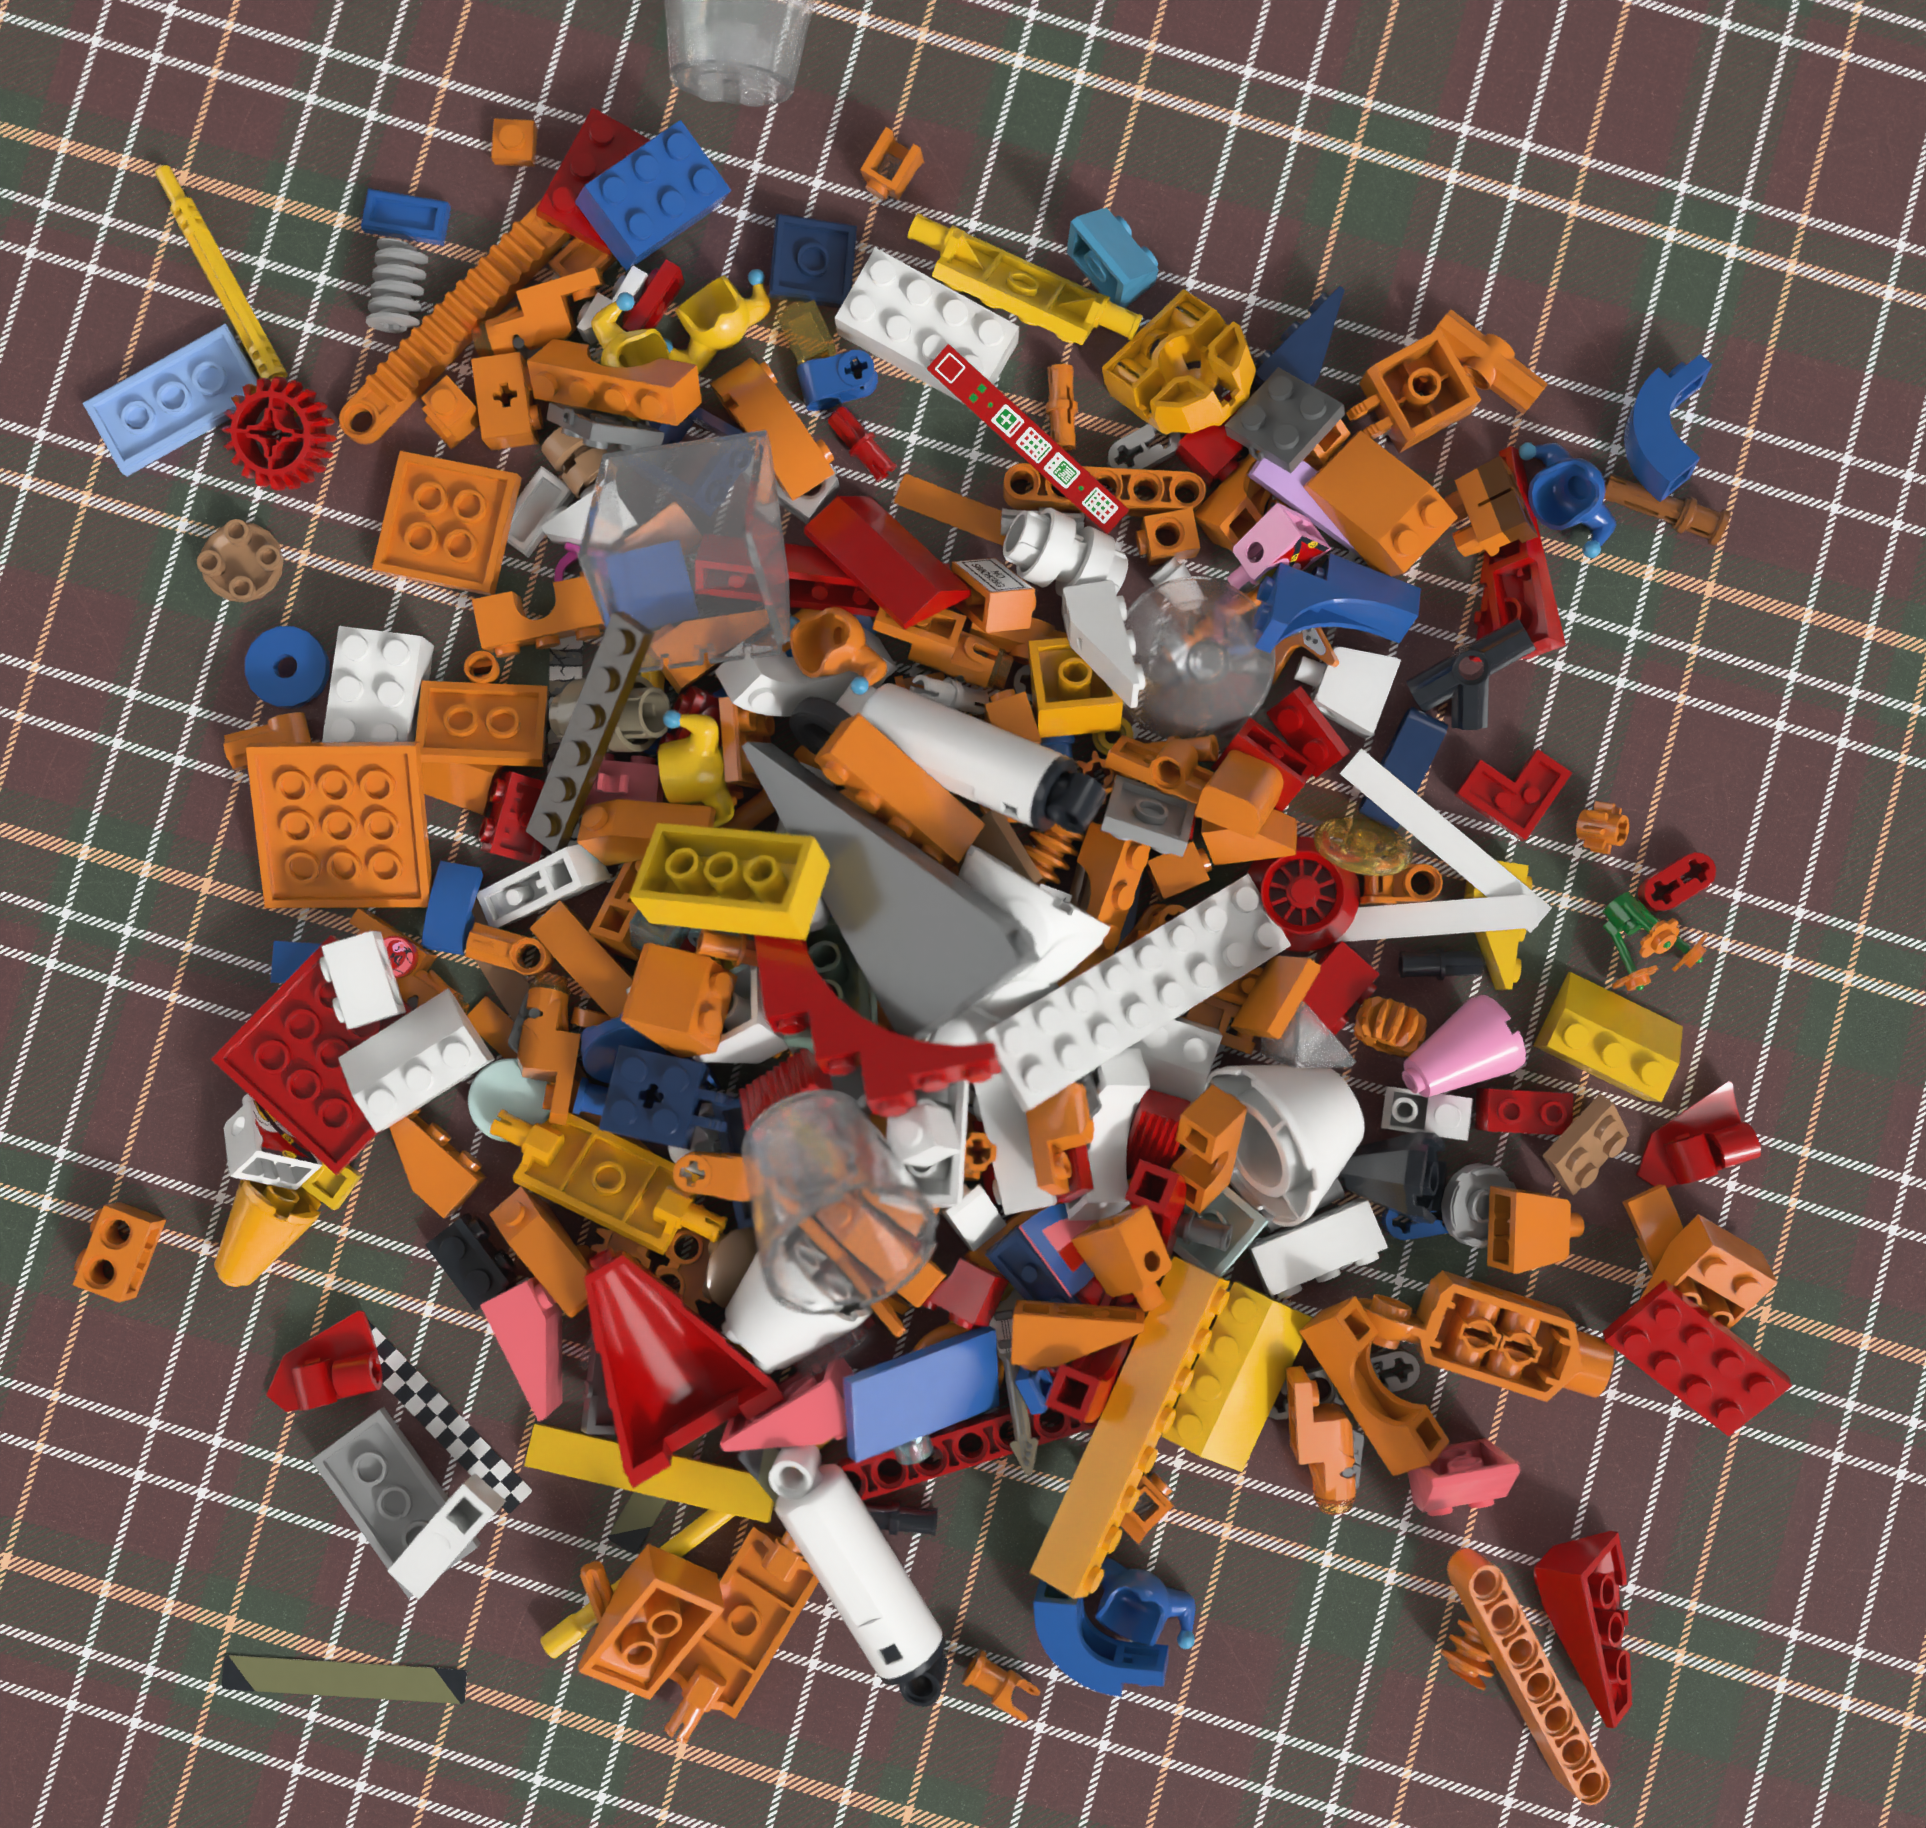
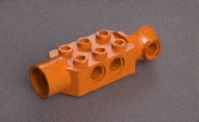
M1442 1270L1430 1280L1428 1287L1423 1293L1416 1314L1411 1313L1412 1308L1409 1305L1388 1296L1376 1294L1373 1296V1299L1357 1298L1368 1314L1369 1319L1379 1331L1372 1343L1388 1349H1398L1399 1343L1402 1340L1412 1343L1426 1364L1548 1402L1562 1388L1596 1398L1604 1391L1611 1376L1614 1363V1347L1606 1343L1604 1338L1576 1330L1575 1322L1562 1308Z

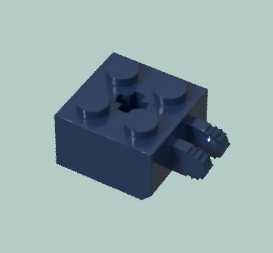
M619 1045L599 1130L691 1150L696 1126L726 1132L727 1123L723 1122L722 1119L699 1116L702 1100L725 1107L727 1105L732 1106L734 1096L705 1090L710 1066L700 1062ZM658 1088L657 1092L663 1094L662 1103H654L651 1109L649 1095Z

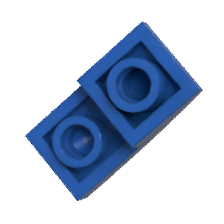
M440 861L424 922L421 943L424 949L458 955L464 954L468 936L475 921L471 911L484 876L479 867Z

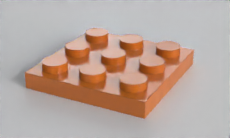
M400 451L372 570L379 574L488 596L495 595L522 478L517 473Z

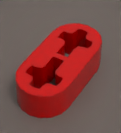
M1694 852L1681 856L1641 882L1638 888L1639 901L1647 910L1652 912L1667 911L1707 888L1714 881L1716 876L1714 861L1703 853ZM1688 863L1691 865H1701L1702 871L1698 873L1700 881L1697 878L1684 882L1681 880L1680 877L1691 869ZM1671 883L1674 888L1663 895L1665 903L1663 900L1654 901L1651 894L1656 891L1653 884L1659 887Z

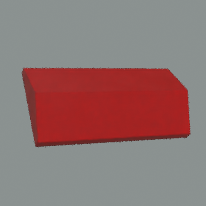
M837 496L804 527V534L904 630L971 596L972 590L871 496Z

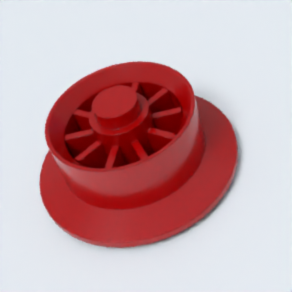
M1297 837L1296 855L1254 860L1247 872L1261 894V901L1266 914L1274 924L1282 929L1291 944L1285 950L1309 952L1332 944L1348 930L1358 911L1360 888L1353 866L1341 851L1320 839Z

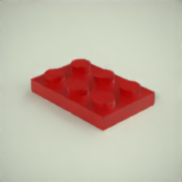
M592 107L536 209V216L610 256L611 250L575 201L584 185L649 142L650 139Z

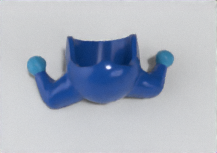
M1530 442L1522 444L1519 448V456L1523 460L1528 461L1534 457L1542 460L1546 468L1535 475L1530 482L1528 490L1529 505L1534 516L1541 524L1553 530H1563L1579 523L1585 525L1591 532V541L1585 543L1582 551L1587 558H1596L1601 552V546L1616 527L1615 518L1603 502L1606 489L1605 480L1601 472L1593 463L1582 458H1573L1558 443L1536 446Z
M1105 1556L1100 1567L1104 1570L1101 1580L1104 1593L1096 1613L1097 1621L1127 1640L1140 1645L1154 1646L1167 1618L1177 1617L1181 1626L1177 1643L1183 1649H1190L1195 1642L1192 1629L1196 1608L1195 1599L1191 1594L1179 1589L1165 1587L1159 1577L1150 1571L1139 1568L1128 1569L1117 1561Z

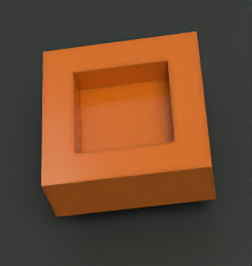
M494 119L491 154L494 164L535 167L537 125L535 121Z

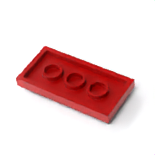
M1665 1279L1602 1331L1606 1343L1614 1347L1615 1350L1728 1437L1792 1387L1790 1378L1786 1373Z

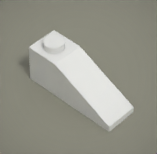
M578 844L565 847L479 891L477 898L488 925L500 929L552 907L559 900L563 902L610 880L611 877L606 866Z

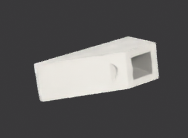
M1113 580L1063 587L1062 616L1070 647L1130 708L1137 707L1139 690L1145 688V678L1142 665L1134 664L1132 655L1136 653L1135 638L1132 629L1125 630L1123 621L1127 619V612L1123 595H1116Z
M474 1473L431 1519L390 1567L388 1572L419 1600L506 1501Z

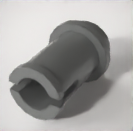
M1191 1211L1190 1214H1181L1176 1236L1182 1238L1184 1244H1190L1193 1241L1221 1249V1251H1227L1232 1239L1233 1225L1198 1217L1197 1212Z

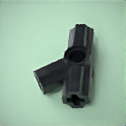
M1517 617L1475 642L1460 646L1452 655L1406 680V683L1423 712L1451 698V728L1461 730L1488 728L1489 676L1535 651L1536 647ZM1467 656H1476L1481 659L1482 667L1477 673L1465 674L1459 669L1461 660Z

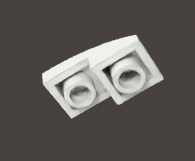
M632 266L627 276L622 275L617 280L612 291V300L597 292L592 302L588 301L583 305L577 318V329L585 342L593 344L598 341L592 329L591 320L597 312L615 302L620 293H630L634 297V301L638 303L645 292L644 285L648 278L647 273ZM622 311L616 320L619 326L623 324L622 319L625 311Z

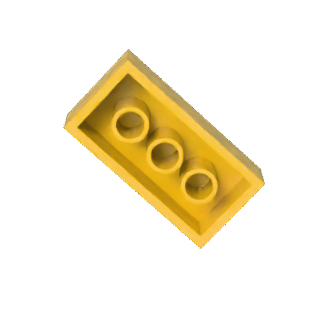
M657 823L629 897L647 921L653 924L806 940L830 863L814 836Z

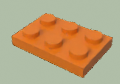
M422 680L415 742H420L421 762L543 767L549 699L548 686Z

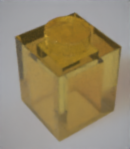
M815 300L807 303L804 301L792 303L783 310V314L777 316L780 331L797 367L812 359L837 355L835 343Z

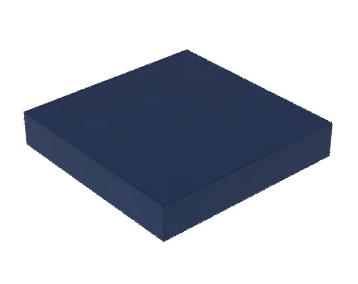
M777 213L774 224L768 298L841 308L852 288L857 226Z

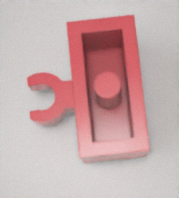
M606 753L584 806L616 799L663 803L664 790L660 779L659 766L655 765L656 759L646 756H631L630 762L614 761L615 755Z

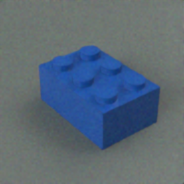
M679 120L584 185L575 203L627 272L632 266L637 265L719 207L731 192V189L683 122Z

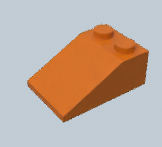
M1361 430L1356 432L1303 486L1369 567L1391 577L1404 574L1458 518L1431 484Z
M647 1544L623 1574L578 1665L579 1672L650 1700L725 1609L717 1573L651 1544Z

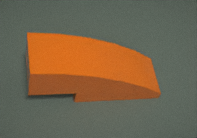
M559 900L529 929L562 967L612 1019L619 1017L624 1010L628 997L626 989L631 986L634 977L614 954L589 933L590 929L580 917Z

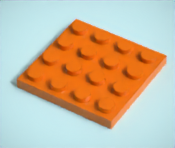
M420 742L250 743L246 746L265 908L428 907L433 883Z

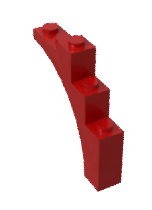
M754 934L764 1015L774 1033L780 1032L781 1034L789 1035L800 1033L805 1030V1027L811 1026L815 1060L823 1073L829 1072L832 1075H845L855 1071V1067L861 1066L866 1101L874 1115L880 1114L883 1117H895L906 1113L907 1108L917 1107L916 1089L922 1088L923 1091L934 1092L948 1087V1083L966 1080L968 1083H981L990 1080L993 1074L1002 1073L1000 1056L995 1042L964 1045L931 1043L892 1033L861 1017L833 993L818 974L811 960L806 940Z

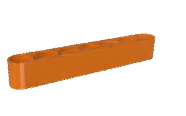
M1464 1548L1457 1551L1448 1563L1447 1572L1449 1579L1554 1777L1582 1803L1594 1805L1602 1801L1609 1790V1776L1503 1573L1498 1567L1473 1549Z

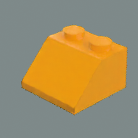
M1068 637L1028 641L1032 703L1040 738L1120 731L1123 700L1070 647Z

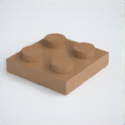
M1600 1093L1543 1154V1157L1561 1187L1574 1196L1580 1188L1588 1187L1596 1179L1599 1172L1598 1169L1609 1157L1613 1158L1623 1150L1629 1133L1614 1103Z

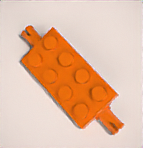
M757 1524L753 1525L719 1581L725 1609L669 1676L670 1679L677 1682L682 1688L683 1699L669 1722L665 1725L664 1730L670 1737H673L680 1724L684 1723L676 1738L678 1742L687 1743L704 1712H709L711 1709L721 1710L734 1719L737 1717L819 1583L787 1530L781 1538L774 1536Z

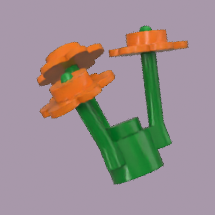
M1625 892L1618 896L1603 910V914L1609 920L1603 925V928L1612 937L1629 974L1616 980L1612 984L1613 989L1625 985L1627 991L1642 990L1645 985L1651 983L1649 976L1658 970L1657 965L1637 970L1620 934L1621 931H1624L1629 936L1643 928L1648 933L1640 942L1642 947L1639 954L1644 958L1649 957L1654 952L1657 954L1664 953L1675 945L1684 953V956L1672 968L1674 972L1683 964L1691 968L1695 963L1703 961L1702 956L1707 949L1702 946V943L1708 937L1706 934L1691 947L1678 936L1680 929L1677 927L1678 921L1675 918L1667 922L1658 920L1630 892Z

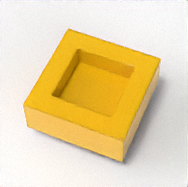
M322 1163V1166L300 1187L332 1210H337L363 1175L350 1165L340 1174L335 1175Z

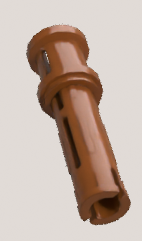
M1610 473L1605 481V500L1672 524V529H1675L1677 533L1682 534L1684 531L1706 538L1708 544L1712 546L1719 542L1729 522L1730 511L1723 509L1719 512L1697 504V499L1693 497H1685L1682 500L1667 496L1659 502L1641 484L1631 482L1613 473Z

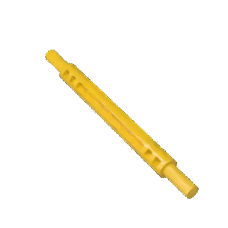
M164 165L157 168L155 174L171 202L170 211L261 378H269L271 382L275 376L286 378L287 372L194 201L186 197L170 166ZM290 406V410L294 411V418L299 416L294 408Z

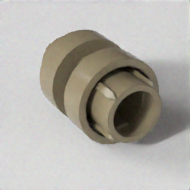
M637 676L606 752L611 750L615 752L644 751L652 746L658 737L663 736L667 732L668 727L663 722V716L666 711L671 710L668 697L661 688L653 687L646 678ZM586 678L575 679L568 683L562 693L556 695L551 702L549 709L550 726L560 741L563 739Z

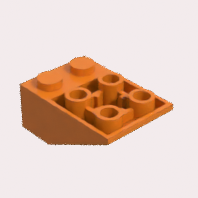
M1698 1214L1670 1242L1641 1298L1665 1279L1730 1330L1778 1282L1762 1251Z

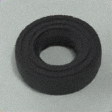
M808 697L802 700L795 708L789 723L797 740L817 756L841 721L851 717V715L833 702L818 697Z

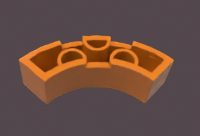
M749 358L710 383V386L730 418L738 425L745 436L748 435L750 439L754 437L759 439L761 444L755 447L758 454L785 495L794 501L835 474L829 464L835 459L821 438L816 442L814 441L796 412L775 385L778 383L767 363L763 361L758 364L755 360Z

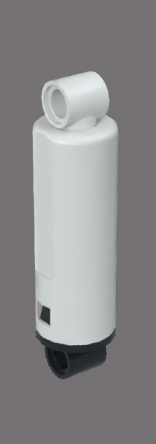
M850 683L836 703V705L840 706L851 716L860 713L946 790L1038 830L1047 831L1056 823L1066 831L1081 834L1086 830L1106 798L1104 788L1096 780L1086 774L1077 772V764L1073 758L898 685L887 683L878 689L869 686V689L863 695L853 693Z
M815 1445L781 1447L769 1473L770 1485L780 1495L776 1500V1514L881 1681L886 1685L899 1684L902 1697L912 1705L920 1707L931 1706L937 1702L941 1695L948 1669V1660L943 1653L946 1647V1636L844 1471L836 1464L821 1465V1454Z

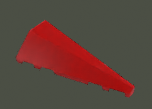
M1510 446L1501 450L1499 456L1502 457L1513 472L1538 537L1524 543L1519 539L1499 547V552L1492 557L1484 551L1480 584L1484 589L1480 611H1475L1474 623L1478 626L1476 640L1518 617L1536 647L1535 651L1520 659H1531L1563 647L1566 643L1537 519L1529 505V485L1523 460L1519 456V450ZM1469 656L1471 661L1482 662L1476 656Z

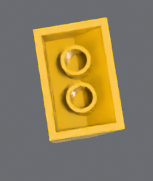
M1568 972L1533 1046L1645 1101L1662 1102L1680 1064L1683 1026L1572 972Z

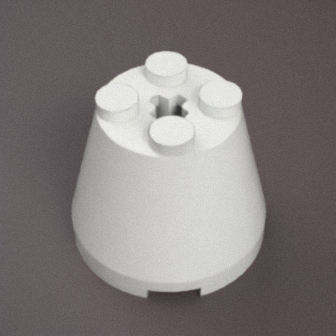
M784 1219L768 1233L725 1310L726 1321L722 1324V1330L729 1340L736 1344H741L753 1355V1361L760 1370L770 1374L775 1369L789 1367L858 1327L873 1312V1309L852 1284L844 1278L840 1270L787 1219Z

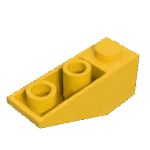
M1497 861L1532 890V877L1527 876L1529 865ZM1466 880L1464 899L1487 898V896ZM1525 928L1475 932L1495 990H1512L1513 983H1517L1519 980L1521 959L1516 957L1518 942H1522L1525 938Z

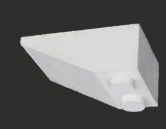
M1178 1016L1129 1048H1138L1141 1051L1144 1065L1149 1072V1089L1189 1100L1192 1104L1203 1091L1219 1048L1222 1034L1216 1028Z

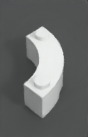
M863 627L866 638L865 644L878 653L887 664L886 675L879 682L872 685L874 688H877L898 668L879 638ZM746 643L738 647L715 670L717 677L733 704L754 713L783 717L791 716L798 704L808 697H818L836 704L855 677L861 676L855 672L848 671L832 676L810 678L802 673L794 657H787L785 652L759 650Z
M1127 1048L1091 1071L1102 1103L1101 1110L1093 1117L1095 1128L1093 1142L1086 1144L1094 1190L1070 1203H1065L1068 1220H1099L1119 1214L1130 1204L1124 1200L1129 1188L1126 1174L1128 1135L1135 1110L1145 1092L1150 1088L1149 1072L1144 1065L1141 1051L1138 1048Z

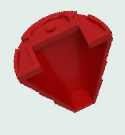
M609 1247L597 1253L589 1260L591 1267L586 1271L584 1280L596 1352L601 1354L608 1404L613 1412L623 1472L628 1477L632 1488L671 1467L673 1452L742 1412L748 1421L785 1399L781 1390L776 1386L774 1379L760 1370L751 1360L726 1341L724 1334L682 1302L683 1297L626 1251L619 1250L614 1252L612 1247Z

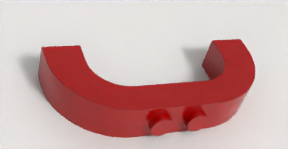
M1140 1159L1124 1200L1131 1204L1132 1209L1147 1205L1169 1258H1171L1177 1240L1176 1230L1178 1221L1185 1208L1186 1181L1178 1173ZM1164 1276L1156 1281L1159 1287ZM1105 1292L1100 1305L1141 1308L1133 1293L1111 1297ZM1138 1334L1076 1358L1069 1365L1060 1364L1045 1406L1085 1423L1096 1420L1108 1402Z

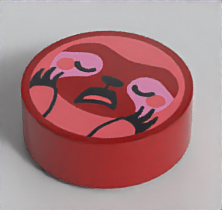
M400 936L384 938L395 978H403L411 974L415 970L419 959L418 950L414 943Z

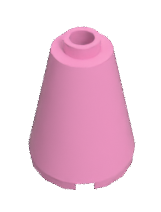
M1479 995L1466 1001L1404 1061L1405 1071L1402 1072L1404 1083L1412 1093H1419L1423 1097H1430L1512 1073L1525 1063L1526 1051L1523 1039L1519 1031L1514 1034L1510 1032L1505 1022L1511 1019L1506 1010L1494 999L1486 995Z

